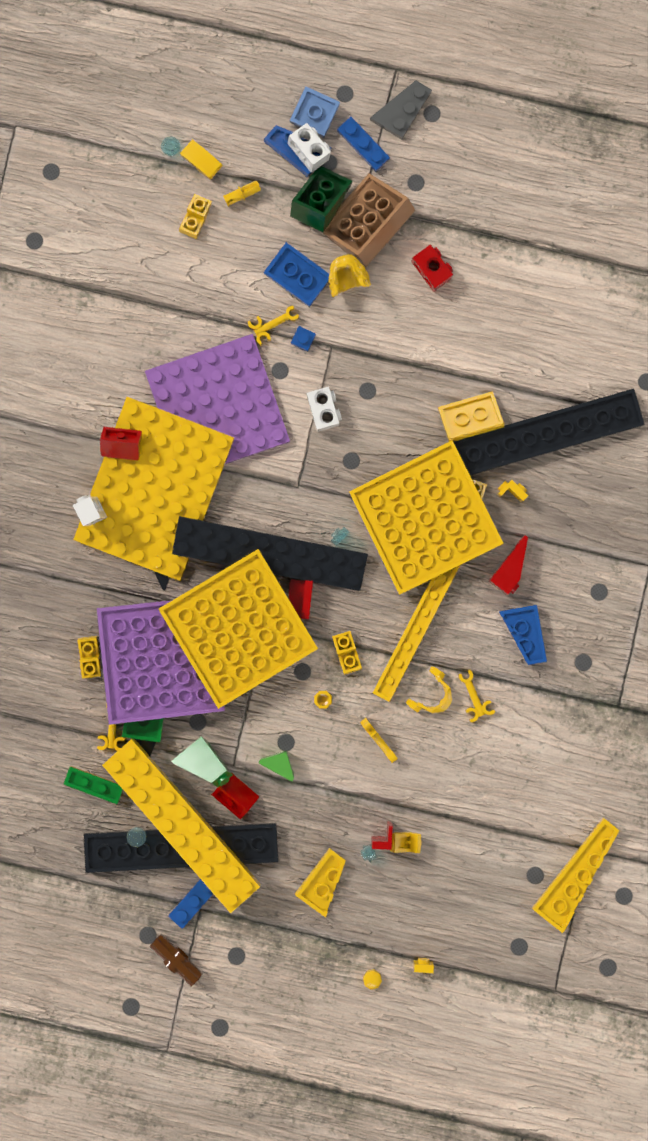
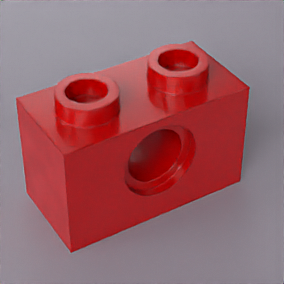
M430 244L413 256L411 263L432 291L435 292L452 279L453 269L448 262L444 263L441 259L442 254L438 248H433ZM435 263L439 269L432 271L429 269V264Z

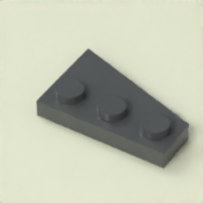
M415 80L371 116L370 121L402 140L432 93V89Z

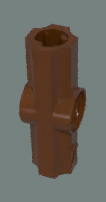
M160 934L149 946L164 960L165 966L171 972L177 973L190 987L203 975L189 961L187 954L179 947H175L163 934Z

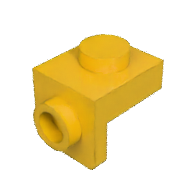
M513 480L509 482L504 481L497 488L500 491L497 494L498 497H501L507 490L520 502L528 497L526 494L527 489L520 483L516 484Z
M392 832V850L390 852H421V834L414 832Z

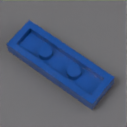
M352 117L348 118L337 129V132L375 172L390 160V157Z
M200 879L168 917L183 929L213 895L212 891Z

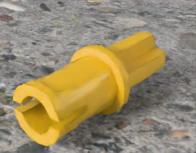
M253 181L241 188L238 186V189L223 195L229 207L240 200L245 201V198L259 192L261 188L257 181Z

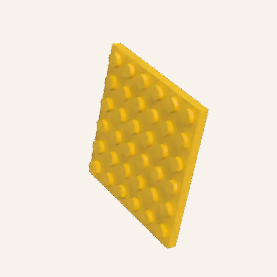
M452 440L349 491L399 595L504 544Z
M259 549L158 609L218 709L318 649Z

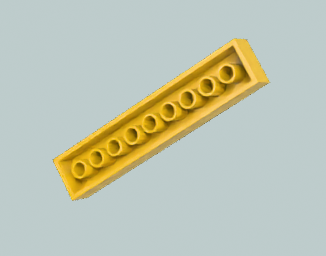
M131 739L102 765L230 913L260 888V882L135 739Z

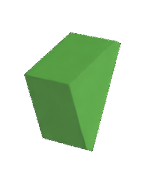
M287 750L263 757L258 762L284 778L293 781L294 773Z

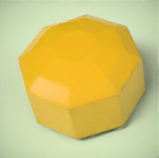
M326 690L318 691L314 696V704L319 709H327L332 704V695Z
M375 969L367 970L363 976L365 987L370 990L379 988L382 983L380 972Z

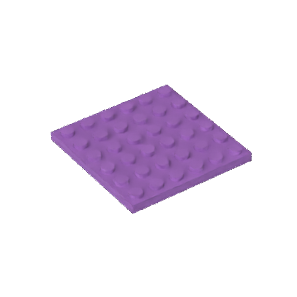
M253 334L145 371L157 408L235 438L225 464L290 442Z
M170 601L97 608L109 725L225 711V705L219 709L217 708L158 610Z

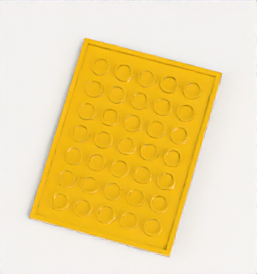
M126 396L115 428L142 431L139 460L103 458L90 495L98 497L107 518L91 526H83L80 521L73 540L181 581L189 558L172 554L179 516L204 521L235 438Z

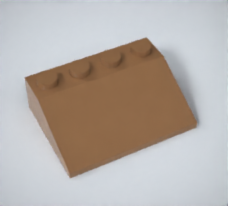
M368 173L342 203L333 220L322 233L345 253L357 257L360 263L367 267L414 213L415 209L408 197Z

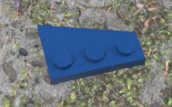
M276 125L264 138V142L308 177L311 172L288 145L289 135L293 132ZM300 138L304 142L309 141L308 139ZM318 152L312 153L315 156H320Z
M537 605L499 611L527 664L547 662Z

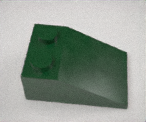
M320 166L293 198L290 217L324 232L337 213L352 185V180Z

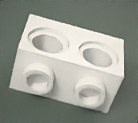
M308 123L289 135L288 145L311 173L329 160L331 154L330 147L326 142H322L315 128L310 127ZM304 137L307 138L309 141L304 142L300 138ZM318 152L320 156H315L312 153Z
M329 387L308 392L307 398L317 432L339 426V421L342 418L339 409L335 410L333 402L337 401L334 391H330ZM320 395L327 397L328 401L325 404L317 402V398ZM326 413L333 416V420L329 423L322 420V416Z
M84 495L76 499L77 503L73 505L83 526H91L107 518L98 497Z

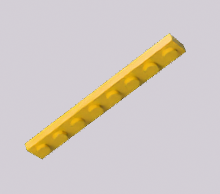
M460 566L430 581L373 694L388 702L391 701Z

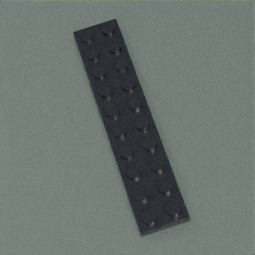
M633 388L511 423L503 428L454 441L453 443L471 476L644 426L645 423Z
M179 516L172 550L173 555L231 566L259 549L275 575L361 591L368 553Z
M277 823L211 826L243 864L275 863L279 861ZM158 829L83 834L85 873L190 867Z

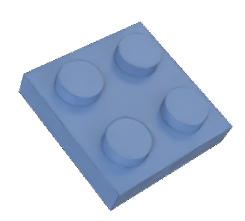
M305 86L291 116L290 123L298 127L308 123L310 127L315 128L320 137L325 138L340 106V102Z

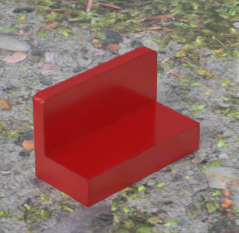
M104 426L100 437L101 456L138 461L142 431Z
M291 579L288 599L300 619H309L313 581Z
M234 774L225 785L217 787L211 794L240 820L259 798V795Z
M387 821V836H371L372 849L392 850L393 826L391 821Z

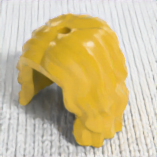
M352 254L337 257L331 263L329 287L332 297L354 287L371 286L369 273L357 257Z

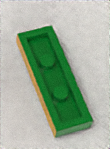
M74 766L69 767L63 785L114 804L119 803L123 789L117 782Z

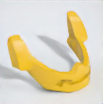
M432 666L429 672L441 683L445 696L441 699L440 704L435 707L424 706L423 703L408 699L406 704L415 712H419L421 709L430 713L444 712L452 703L451 688L443 680L445 673Z

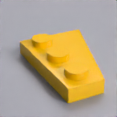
M329 848L295 892L296 897L325 918L345 865V858Z

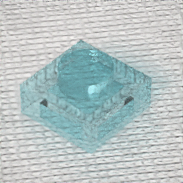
M338 527L331 534L333 537L331 542L337 546L349 534V531L345 527L342 529Z

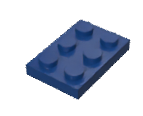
M287 242L263 272L264 275L309 308L329 282L328 272Z

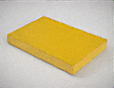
M493 391L438 407L448 441L452 440L454 442L504 427V421Z

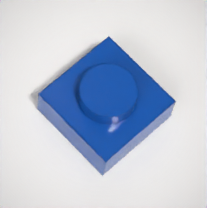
M298 326L291 344L308 352L316 334Z

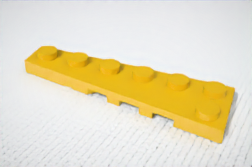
M605 818L601 819L532 907L536 913L561 933L568 926L588 885L591 884L594 874L602 864L604 856L608 853L620 831Z

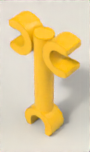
M289 306L285 314L262 325V320L259 316L256 317L258 321L256 326H253L250 320L248 321L249 328L254 330L257 336L256 339L259 346H262L260 339L263 336L267 337L268 341H271V337L267 333L268 330L288 320H298V314L295 316H290L289 314L290 311L294 310V306Z
M467 670L469 673L467 679H463L461 673L458 674V678L461 682L465 683L475 707H469L465 710L466 713L470 711L475 713V716L469 719L470 722H475L478 717L485 714H494L495 710H486V705L491 703L490 700H486L481 704L472 682L473 673L471 670Z
M116 724L109 725L108 737L105 735L98 736V739L105 741L104 746H97L98 750L115 748L118 751L122 748L118 746V741H125V737L119 736L115 739Z
M364 718L360 722L363 728L391 763L395 762L398 759L367 718Z

